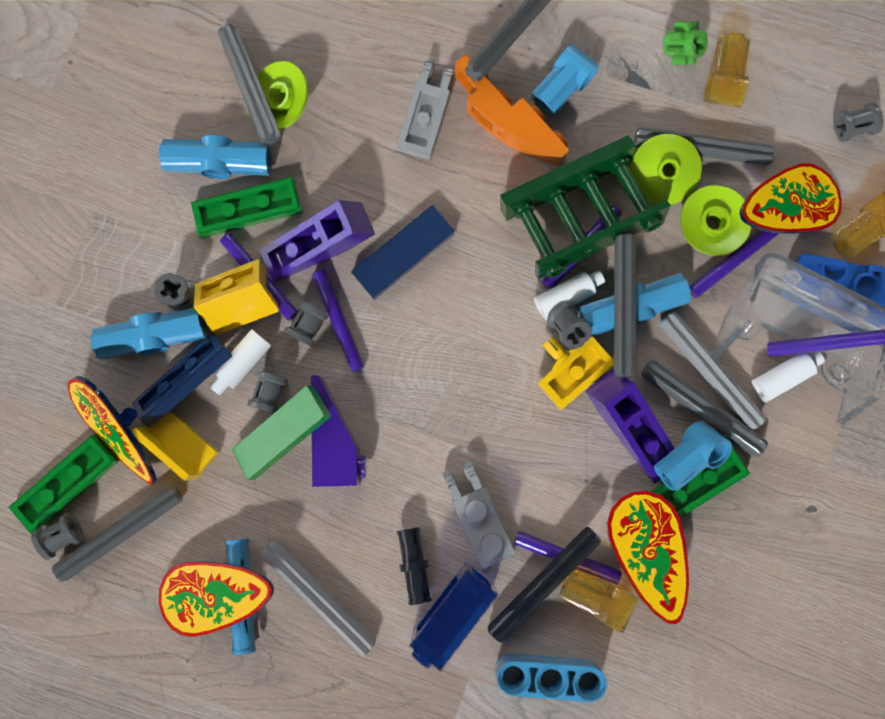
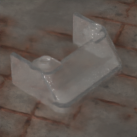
M768 253L755 265L727 311L710 357L717 360L736 339L744 341L753 339L759 333L761 327L787 340L885 329V307L780 254ZM885 344L819 351L825 359L821 366L824 380L831 387L844 393L837 418L838 423L844 425L879 399L885 375Z

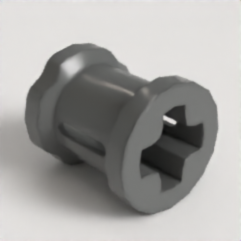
M868 103L862 109L850 112L846 109L837 111L833 120L837 138L841 142H846L856 135L864 133L875 135L880 133L883 128V114L879 105Z
M168 273L162 275L157 280L155 295L161 303L167 304L174 310L181 311L189 309L194 305L195 287L180 275ZM178 286L177 293L179 296L174 299L175 291L173 289Z
M301 300L298 305L300 310L290 327H285L283 332L312 347L314 344L312 338L322 320H326L329 315Z
M563 302L557 304L548 313L547 324L553 331L560 334L561 342L568 349L579 348L590 339L592 334L591 326L584 319L578 317V311L571 303Z
M257 370L255 376L258 378L253 397L248 400L247 405L275 413L279 409L277 403L282 386L287 385L288 379Z
M65 513L53 525L45 529L38 528L32 531L31 540L42 558L49 560L55 557L58 550L71 543L76 545L82 542L84 534L76 518L70 513Z

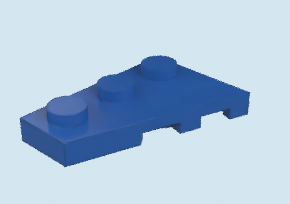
M804 253L797 256L782 286L783 288L867 331L885 329V269L883 266L871 264L865 266L847 263L846 260Z

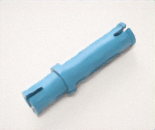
M249 538L225 541L227 565L241 567L250 571ZM257 611L250 617L231 626L233 655L256 652L253 618L257 617Z

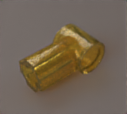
M732 32L719 37L713 70L710 72L705 86L704 102L735 108L742 106L749 83V78L745 76L751 41L745 37V34Z
M885 191L858 210L859 214L850 219L830 235L833 240L832 245L840 254L851 259L879 237H885Z
M577 569L564 580L559 594L560 598L580 609L588 611L598 621L624 633L639 601V598L610 583L606 585Z

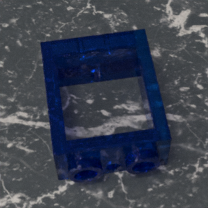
M465 562L412 631L409 644L413 649L411 655L424 667L429 669L433 665L441 671L498 596L495 584Z

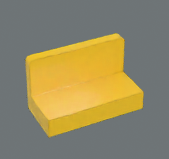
M260 259L195 283L194 309L216 335L278 312V303L266 288V268Z
M172 410L151 428L147 426L144 428L134 427L130 432L131 435L185 481L197 480L220 453Z

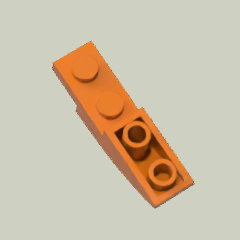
M466 54L455 62V79L470 94L467 97L466 111L479 125L501 142L529 157L559 166L565 162L569 152L566 139L559 131H552L544 122L543 113L536 105H529L522 97L511 106L508 94L501 87H494L488 80V73L481 81L477 82L466 75L465 68L471 61Z

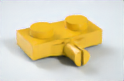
M552 336L542 347L549 352L556 362L551 371L537 385L561 411L614 365V360L593 336L583 346L568 352Z

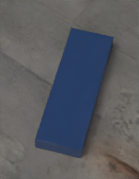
M431 205L355 267L351 273L372 299L375 300L455 234V231L436 208Z
M214 332L133 401L132 405L141 423L151 428L232 357L223 341Z

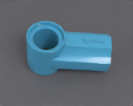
M571 44L557 59L550 74L531 93L530 98L542 113L553 117L577 90L581 91L588 85L599 70L600 65L575 44Z
M702 421L695 422L683 434L681 444L653 467L656 474L669 489L678 491L706 467L714 469L721 466L730 456L732 444Z

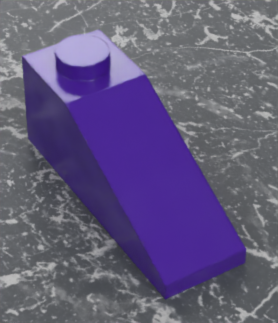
M338 200L260 249V253L272 281L277 282L352 249L375 235V232L362 202Z
M613 369L585 392L604 421L649 479L656 484L661 478L656 474L653 466L675 448L635 383L628 378L616 377Z
M312 375L311 386L315 387L331 415L327 421L312 432V487L360 485V478H366V456H360V448L324 379L318 375Z

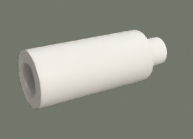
M599 270L589 275L583 271L535 297V305L546 321L548 313L554 306L563 302L571 303L572 305L582 302L596 294L595 287L605 283V279Z
M251 329L231 352L232 357L214 372L217 378L209 387L218 395H221L228 386L234 389L269 350L271 345Z
M819 351L809 355L807 353H799L753 379L752 387L757 396L767 403L816 375L817 367L823 364L825 359Z

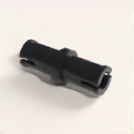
M420 527L397 531L403 562L399 566L400 572L405 574L409 598L408 604L418 605L431 602L432 597H430L426 573L429 563L428 560H424Z

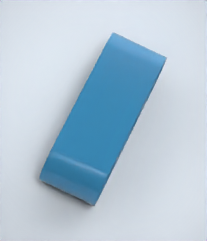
M510 653L500 657L495 666L497 684L501 691L510 696L596 702L604 696L607 689V680L603 672L593 661L588 659ZM516 666L522 670V676L519 680L508 682L503 679V672L508 667ZM548 669H554L559 672L558 680L552 685H545L540 682L541 675ZM586 672L595 673L596 680L589 688L578 686V681L582 674Z

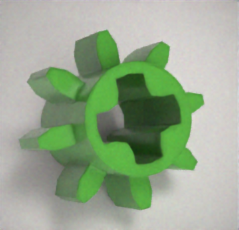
M698 21L674 22V29L669 30L665 34L663 50L667 56L672 57V65H695L696 57H701L706 52L708 37L704 30L698 29Z

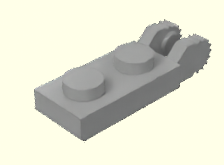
M425 61L419 82L416 81L398 139L397 151L431 160L450 97V87L455 67L446 66L439 88L429 85L434 73V61Z
M469 461L463 464L464 473L471 482L474 491L461 496L457 488L458 483L450 470L442 473L454 499L452 503L477 559L482 569L516 553L485 486L482 487L472 463Z

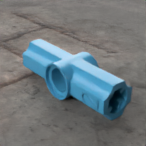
M206 135L201 140L163 139L159 146L161 169L164 172L199 173L207 178L227 179L231 177V174L269 176L272 165L271 146L266 145V143L233 142L230 138L219 135Z
M681 273L646 285L644 283L636 284V325L656 317V314L691 302V291L688 282ZM614 293L611 297L578 308L579 318L584 319L592 328L591 336L614 329Z
M194 308L167 314L160 312L143 313L131 317L128 322L92 329L90 341L96 358L99 360L134 353L148 355L164 352L172 345L207 338V325Z

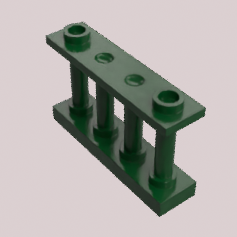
M629 135L500 195V210L506 221L514 217L517 219L521 218L542 259L535 262V275L538 280L545 276H548V278L559 276L567 270V266L615 244L616 236L619 234L634 235L643 230L648 233L664 224L671 205L668 200L651 206L629 168L636 147ZM608 173L616 174L638 213L619 221L597 182L598 179ZM578 187L585 189L606 226L605 229L588 237L565 197L568 192ZM546 202L554 205L574 242L556 252L533 212L536 207Z

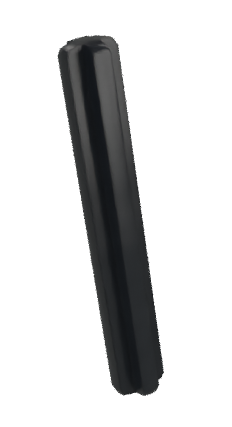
M585 527L488 625L489 634L496 641L503 642L601 544L598 534L591 528Z

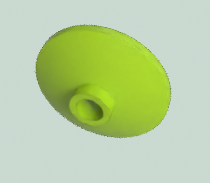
M277 61L262 69L257 77L280 131L294 124L303 113L308 100L309 87L304 72L298 66L288 61Z
M661 134L648 139L637 149L633 156L630 170L650 203L658 204L668 200L669 204L673 205L685 200L696 189L701 178L702 163L698 151L687 139L674 134ZM666 163H671L674 166V173L670 177H666L662 172V168Z
M711 185L698 189L688 197L681 209L680 227L683 236L693 248L707 255L720 256L735 251L747 240L752 227V223L748 222L743 215L745 199L733 189L725 186ZM707 219H714L717 222V229L709 228Z

